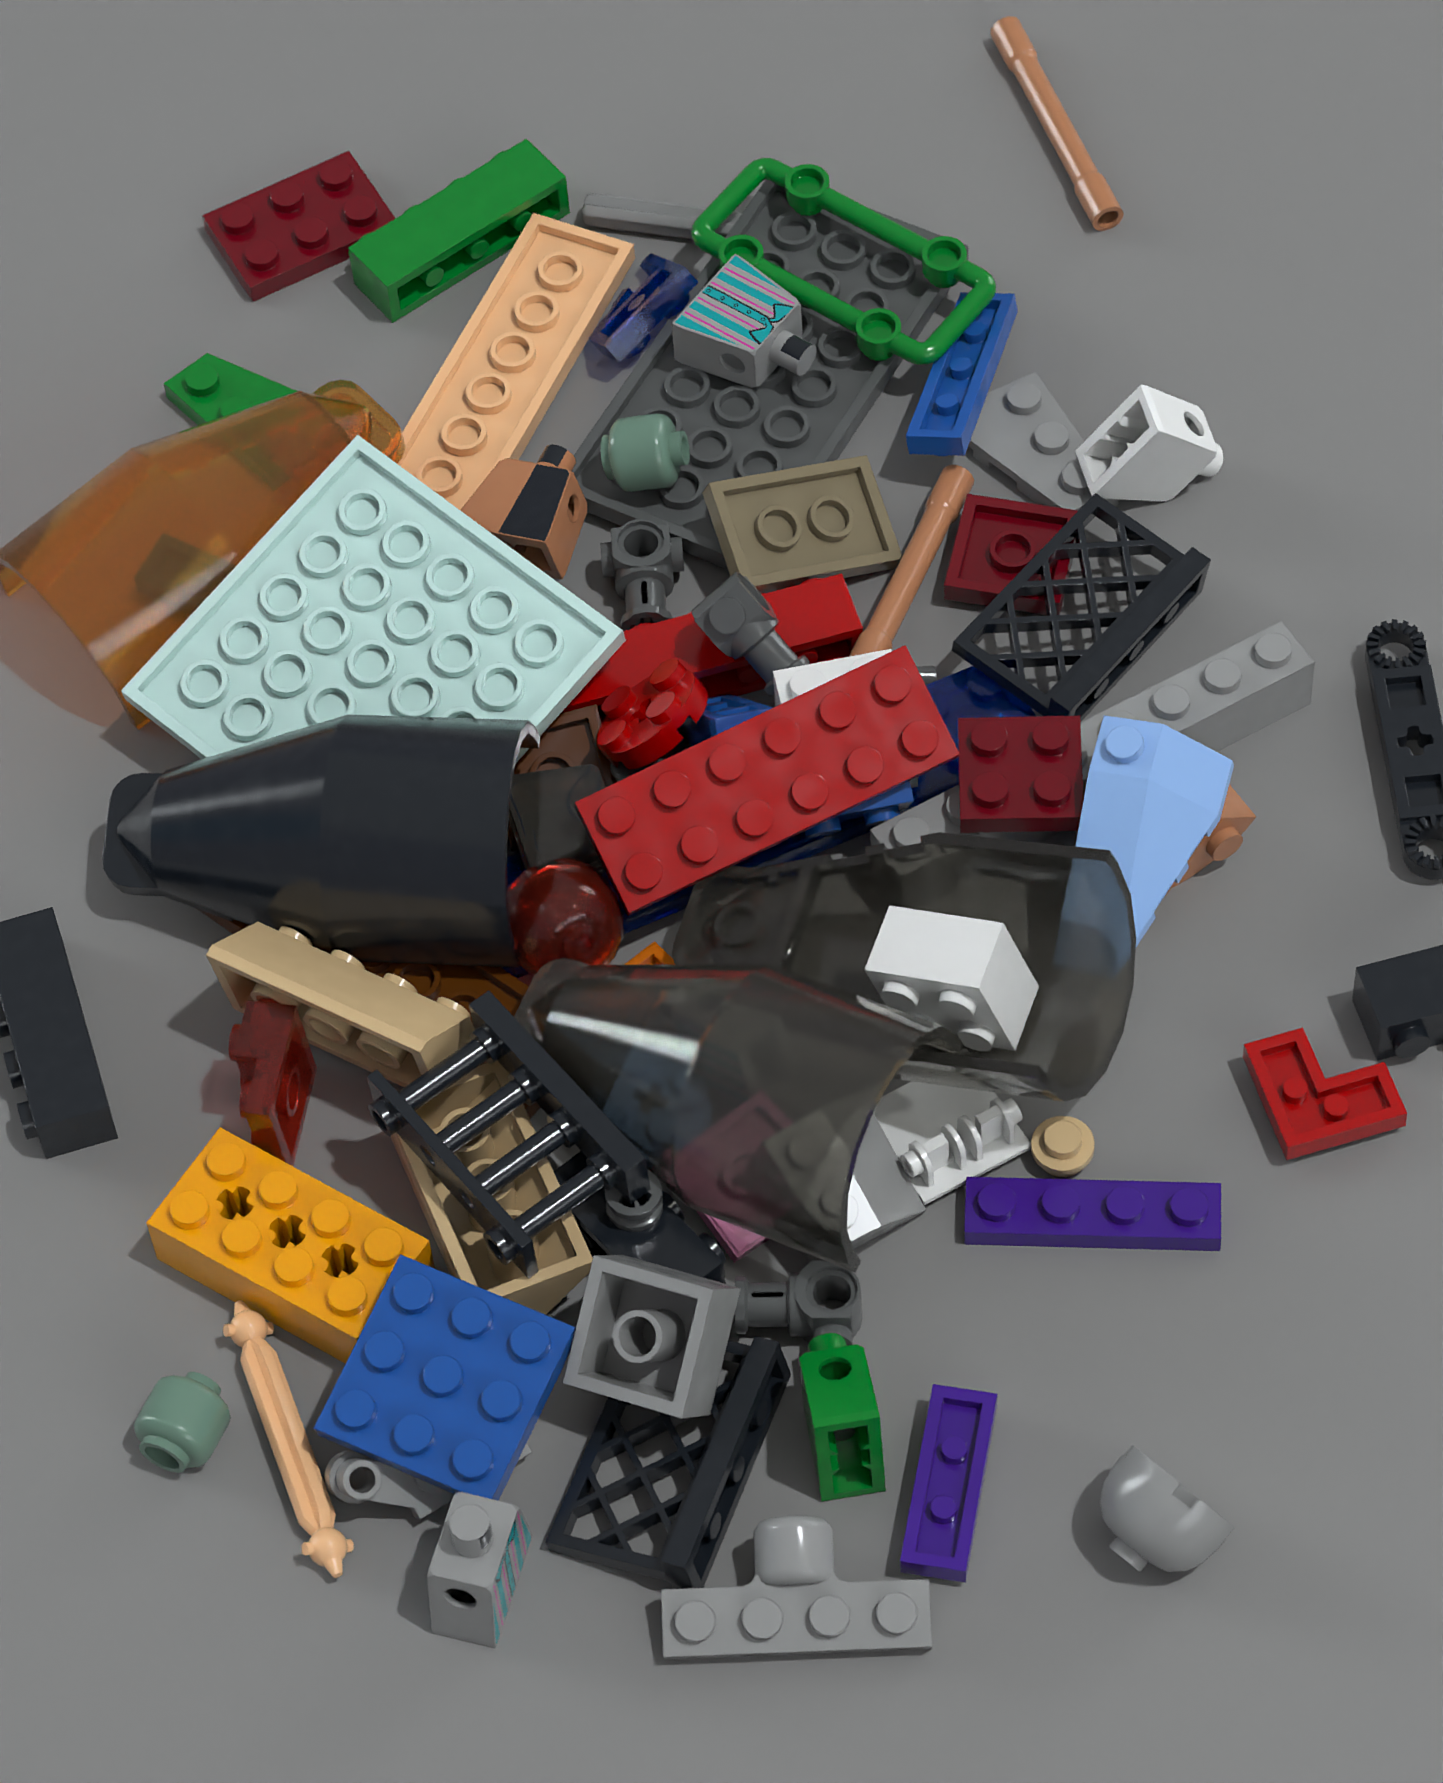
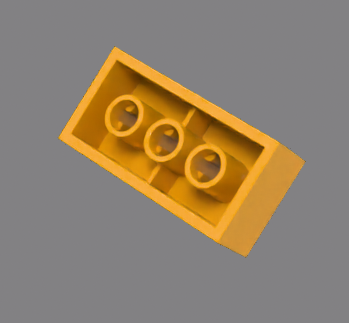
M219 1127L146 1222L159 1261L233 1302L244 1301L252 1311L258 1312L264 1319L345 1364L400 1254L435 1269L428 1239Z

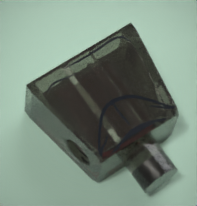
M588 764L514 774L509 825L536 903L606 873L574 808L576 801L606 788L597 766Z

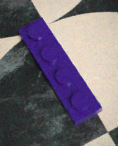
M966 1177L965 1245L1220 1251L1221 1183Z

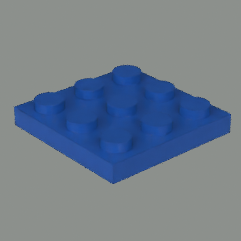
M400 1254L314 1426V1430L318 1436L380 1461L453 1494L464 1492L499 1501L570 1354L576 1328Z

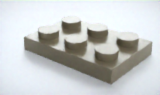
M867 455L710 482L702 492L730 576L735 572H739L746 576L760 593L796 586L812 578H826L841 573L844 578L895 569L902 558Z

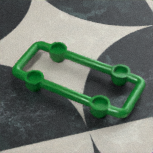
M760 158L752 161L697 217L692 225L691 237L695 245L702 251L719 259L720 269L734 254H737L797 298L800 304L856 333V343L859 350L866 357L875 361L889 359L895 354L916 365L934 363L947 352L990 304L996 293V283L993 276L985 269L967 260L966 247L960 240L950 236H939L931 240L922 237L830 188L828 173L823 168L813 164H803L792 168L772 158ZM769 180L785 189L786 200L789 206L798 214L812 216L824 209L922 261V272L932 285L938 288H950L960 281L973 289L925 342H918L901 333V321L894 312L884 308H874L862 312L764 259L763 246L756 238L741 234L725 238L715 233V231L762 181Z

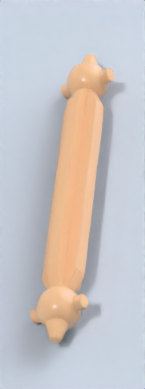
M236 1301L234 1303V1317L230 1324H224L223 1334L225 1337H231L236 1345L242 1347L240 1362L300 1526L311 1536L309 1542L302 1543V1554L304 1556L310 1555L311 1559L316 1564L325 1567L333 1578H338L343 1574V1559L347 1552L353 1551L354 1543L352 1539H345L344 1535L334 1528L336 1513L279 1357L271 1345L265 1341L267 1335L273 1334L274 1325L272 1322H266L264 1317L258 1312L252 1311L244 1301Z

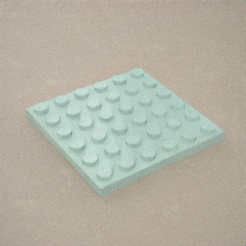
M357 435L126 684L121 692L127 702L201 759L344 715L529 720L537 728L539 736H541L621 647L626 639L622 629ZM529 748L519 749L516 763Z

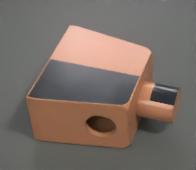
M550 444L545 447L537 463L511 458L499 461L460 511L551 578L562 580L567 572L587 514V501L575 474L572 472L576 464L575 457L564 447Z

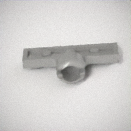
M815 1516L774 1517L761 1521L754 1530L755 1575L749 1584L739 1587L661 1590L663 1657L665 1660L932 1649L929 1579L846 1582L838 1579L834 1571L832 1528L825 1519Z

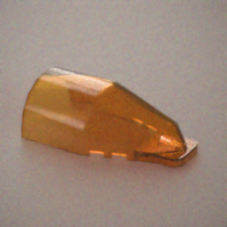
M335 380L324 384L313 393L297 391L133 447L0 549V587L9 597L27 583L41 596L89 653L110 683L131 723L139 730L150 722L151 719L126 701L121 692L126 684L357 435L395 463H398L405 452V440L401 428L396 420L359 385L352 381Z

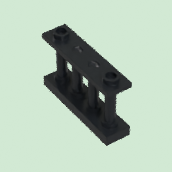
M487 991L469 1004L474 1031L470 1033L471 1041L399 1092L378 1070H375L367 1076L373 1102L368 1105V1109L380 1129L389 1137L397 1133L486 1231L483 1234L484 1239L496 1258L504 1265L513 1261L529 1279L539 1272L532 1241L533 1237L602 1187L608 1191L615 1187L632 1204L651 1190L646 1158L500 1001L490 991ZM485 1061L489 1064L498 1061L509 1073V1082L437 1134L415 1112ZM536 1102L548 1115V1124L474 1177L455 1156L454 1152L521 1104L525 1103L531 1106ZM575 1144L587 1157V1167L513 1220L494 1199L493 1195L562 1145L570 1148Z

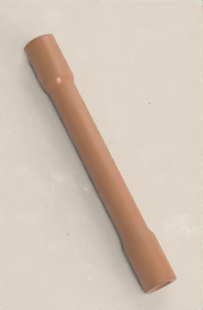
M1008 16L998 20L992 26L990 35L1008 69L1016 76L1073 182L1075 194L1092 226L1098 231L1112 229L1122 220L1123 210L1105 177L1095 167L1043 71L1034 46L1018 18Z
M948 465L943 468L925 504V512L866 630L859 635L849 656L886 649L892 650V642L950 525L957 519L965 503L966 495L970 493L974 485L972 474L964 467Z

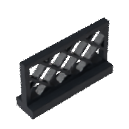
M1095 493L953 641L952 651L1042 716H1080L1082 721L1202 592L1211 559L1194 547H1191L1184 555ZM1096 516L1115 530L1117 541L1087 543L1084 528ZM1074 538H1076V543L1069 544ZM1150 554L1166 565L1159 574L1133 576L1130 555ZM1120 556L1123 576L1092 578L1090 557ZM1079 558L1082 578L1051 580L1049 564L1054 559ZM1039 575H1041V580L1034 581ZM1136 590H1143V591L1137 596ZM1126 591L1128 607L1123 612L1098 613L1095 592ZM1085 593L1088 614L1057 615L1055 594ZM1044 595L1047 616H1015L1013 602L1019 596ZM1005 612L1006 618H999ZM1108 627L1102 634L1101 628ZM1091 628L1093 644L1089 649L1063 651L1060 630ZM1050 631L1053 651L1021 653L1018 632ZM1008 633L1011 653L990 655L977 646L975 642L983 634ZM1065 665H1073V666L1066 672V667H1065ZM1055 666L1058 682L1045 694L1026 681L1025 667Z
M754 1336L751 1345H746L728 1340L723 1360L738 1363L739 1366L732 1380L716 1388L711 1408V1414L715 1423L710 1435L686 1447L674 1426L690 1418H679L659 1412L660 1416L625 1432L620 1419L625 1407L631 1405V1403L608 1397L547 1537L546 1544L549 1550L669 1581L673 1589L704 1588L791 1376L779 1341ZM723 1403L720 1411H718L716 1406ZM616 1430L619 1436L612 1439ZM668 1430L678 1451L643 1467L633 1447ZM627 1451L636 1471L601 1488L596 1478L601 1463ZM700 1458L695 1468L692 1461ZM686 1465L692 1477L687 1490L661 1503L651 1482ZM592 1486L595 1492L588 1495ZM644 1486L654 1507L619 1524L609 1503ZM603 1507L612 1528L588 1540L570 1536L578 1518ZM676 1514L673 1524H671L669 1517ZM662 1521L668 1535L659 1557L633 1552L627 1538ZM620 1542L623 1549L614 1547L613 1545Z

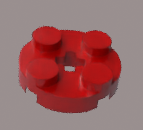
M673 658L664 661L653 671L651 676L638 683L632 689L629 686L619 687L605 699L601 710L606 714V718L603 720L597 733L596 743L598 749L617 768L619 761L628 770L637 769L656 761L672 750L683 739V736L677 729L685 722L688 716L695 723L698 722L704 713L708 701L706 688L692 671L686 669L679 660Z

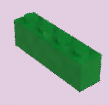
M527 138L510 149L499 152L489 162L466 176L455 179L446 188L422 203L411 206L402 215L376 231L365 234L358 242L348 247L354 284L392 323L396 322L510 251L533 213L555 220H560L570 214L566 176Z

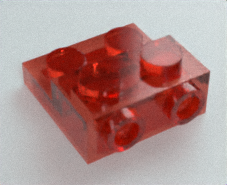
M272 998L247 1001L242 1023L233 1025L229 1038V1058L237 1063L240 1071V1116L248 1121L251 1129L252 1145L294 1167L317 1066L296 1005L281 1004Z

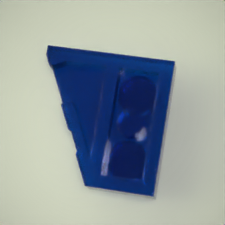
M650 253L640 264V267L648 275L647 279L634 293L630 288L621 291L612 304L609 313L600 321L588 339L603 355L618 362H621L624 358H632L641 352L651 339L649 332L664 317L669 319L678 314L689 302V292L699 283L684 266Z

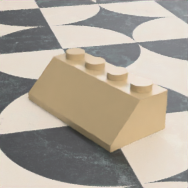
M256 922L212 944L206 954L233 1009L370 1072L378 1070L386 1079L403 1087L409 1085L471 1041L470 1033L474 1031L470 1020L471 1016L460 1004L445 997H439L437 1001L424 997L417 993L416 988L412 984L395 974L386 973L383 978L365 970L360 961L344 951L335 949L331 954L313 947L311 941L303 934L287 926H281L279 930Z
M498 1061L493 1064H482L415 1112L437 1134L509 1082V1073ZM521 1104L454 1152L455 1156L474 1177L536 1133L524 1105ZM397 1133L391 1136L451 1276L546 1315L590 1273L593 1258L572 1211L566 1213L532 1238L539 1272L528 1279L513 1261L507 1265L501 1263L492 1253L484 1239L483 1234L486 1231ZM545 1157L495 1193L493 1197L514 1220L560 1185L548 1158Z

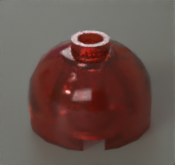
M570 858L554 859L558 864L547 865L540 870L535 865L524 871L507 889L510 924L515 941L518 965L537 980L560 986L585 982L600 974L611 963L624 937V911L612 885L591 865Z

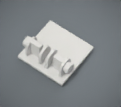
M967 1053L869 1103L923 1205L966 1184V1177H979L1031 1149L1030 1141L1017 1124L1023 1119L1017 1103L1012 1098L1002 1102Z

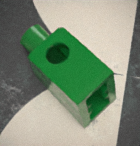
M836 1333L818 1335L809 1342L808 1352L799 1357L803 1406L821 1502L886 1491L880 1415L864 1347L857 1344L847 1346L846 1340ZM855 1428V1434L851 1438L844 1441L835 1440L834 1431Z

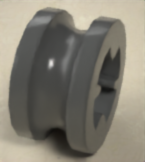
M649 1169L648 1175L651 1190L645 1194L646 1204L642 1206L639 1205L638 1201H635V1207L623 1206V1196L615 1187L609 1191L605 1189L606 1213L610 1221L619 1229L628 1232H640L651 1228L660 1219L663 1212L662 1185L658 1177Z

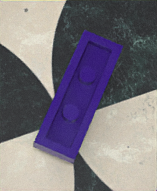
M933 1384L900 1557V1573L966 1583L997 1411V1393Z

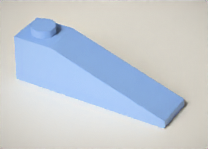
M1103 716L1088 772L1055 958L1057 968L1110 977L1118 976L1155 920L1154 912L1172 884L1174 882L1179 883L1188 870L1189 865L1187 861L1203 837H1209L1219 823L1234 768L1231 759L1165 724Z

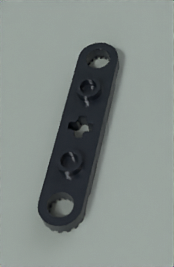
M1392 619L1391 623L1383 621L1379 627L1376 625L1372 628V632L1368 634L1365 649L1366 667L1403 860L1409 870L1417 876L1430 880L1443 879V855H1441V859H1438V856L1430 859L1431 855L1428 854L1425 857L1423 851L1419 852L1418 844L1427 839H1437L1443 842V723L1424 635L1422 632H1418L1417 626L1413 625L1411 627L1408 625L1409 622L1403 620V623H1397L1398 620ZM1388 643H1400L1408 647L1411 653L1408 654V658L1403 656L1401 661L1398 657H1396L1395 661H1392L1391 656L1385 658L1386 654L1384 652L1381 654L1380 648ZM1417 740L1419 747L1424 748L1423 754L1412 755L1410 748L1405 747L1406 741Z

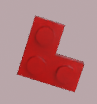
M1303 1027L1244 1044L1243 1059L1286 1160L1406 1126L1407 1111L1385 1062L1325 1079Z

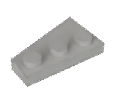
M1036 372L989 391L968 445L973 449V457L988 468L992 465L999 468L1017 482V490L1036 504L1079 510L1092 497L1075 452L1084 440ZM1105 499L1114 506L1119 505V499Z

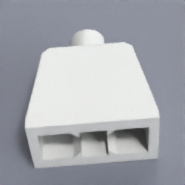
M1140 385L1075 450L1091 496L1097 493L1104 499L1168 501L1175 498L1197 475L1206 477L1216 475L1223 463L1222 448L1219 444L1215 443L1203 411L1194 404L1145 385Z

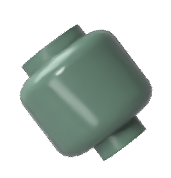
M656 413L619 418L611 426L609 434L603 435L601 439V461L604 473L608 480H615L624 491L636 492L669 488L679 478L681 466L689 464L690 448L687 435L683 430L676 431L673 422L665 414Z
M188 1372L185 1377L177 1375L162 1377L153 1387L133 1425L136 1437L141 1442L139 1450L143 1456L158 1467L175 1473L184 1472L186 1468L204 1466L212 1456L231 1419L227 1404L219 1396L221 1393L219 1385L209 1377L197 1372Z

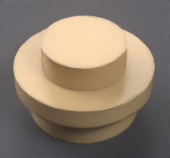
M1070 1116L1051 1117L1040 1123L1033 1132L1031 1139L1032 1156L1035 1162L1048 1174L1062 1178L1070 1177L1079 1173L1092 1160L1095 1145L1094 1136L1089 1127L1079 1119Z

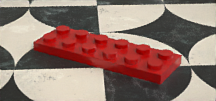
M906 645L582 798L574 803V808L629 916L958 758L960 753Z

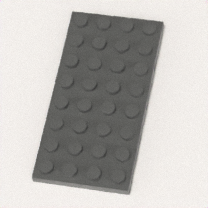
M769 180L764 181L725 237L729 238L741 234L756 238L763 246L764 259L862 312L874 308H884L894 312L901 321V333L914 340L918 338L950 289L938 288L932 285L922 272V261L824 209L812 216L798 214L789 206L786 200L785 189ZM875 211L928 240L941 236ZM965 245L966 250H967V260L969 261V257H968V246ZM712 256L574 454L576 464L572 472L575 474L587 501L588 513L620 526L636 519H649L658 524L669 523L670 537H682L683 552L728 570L702 494L708 483L837 460L903 359L895 354L883 361L869 359L859 350L856 343V333L800 304L802 317L801 338L816 346L815 359L809 370L802 376H798L778 365L760 386L750 388L676 361L674 358L671 323L720 270L719 259ZM656 413L667 415L673 422L676 431H685L690 448L689 464L681 466L676 483L669 488L628 492L622 490L615 480H608L601 461V439L603 435L609 434L613 423L617 419Z

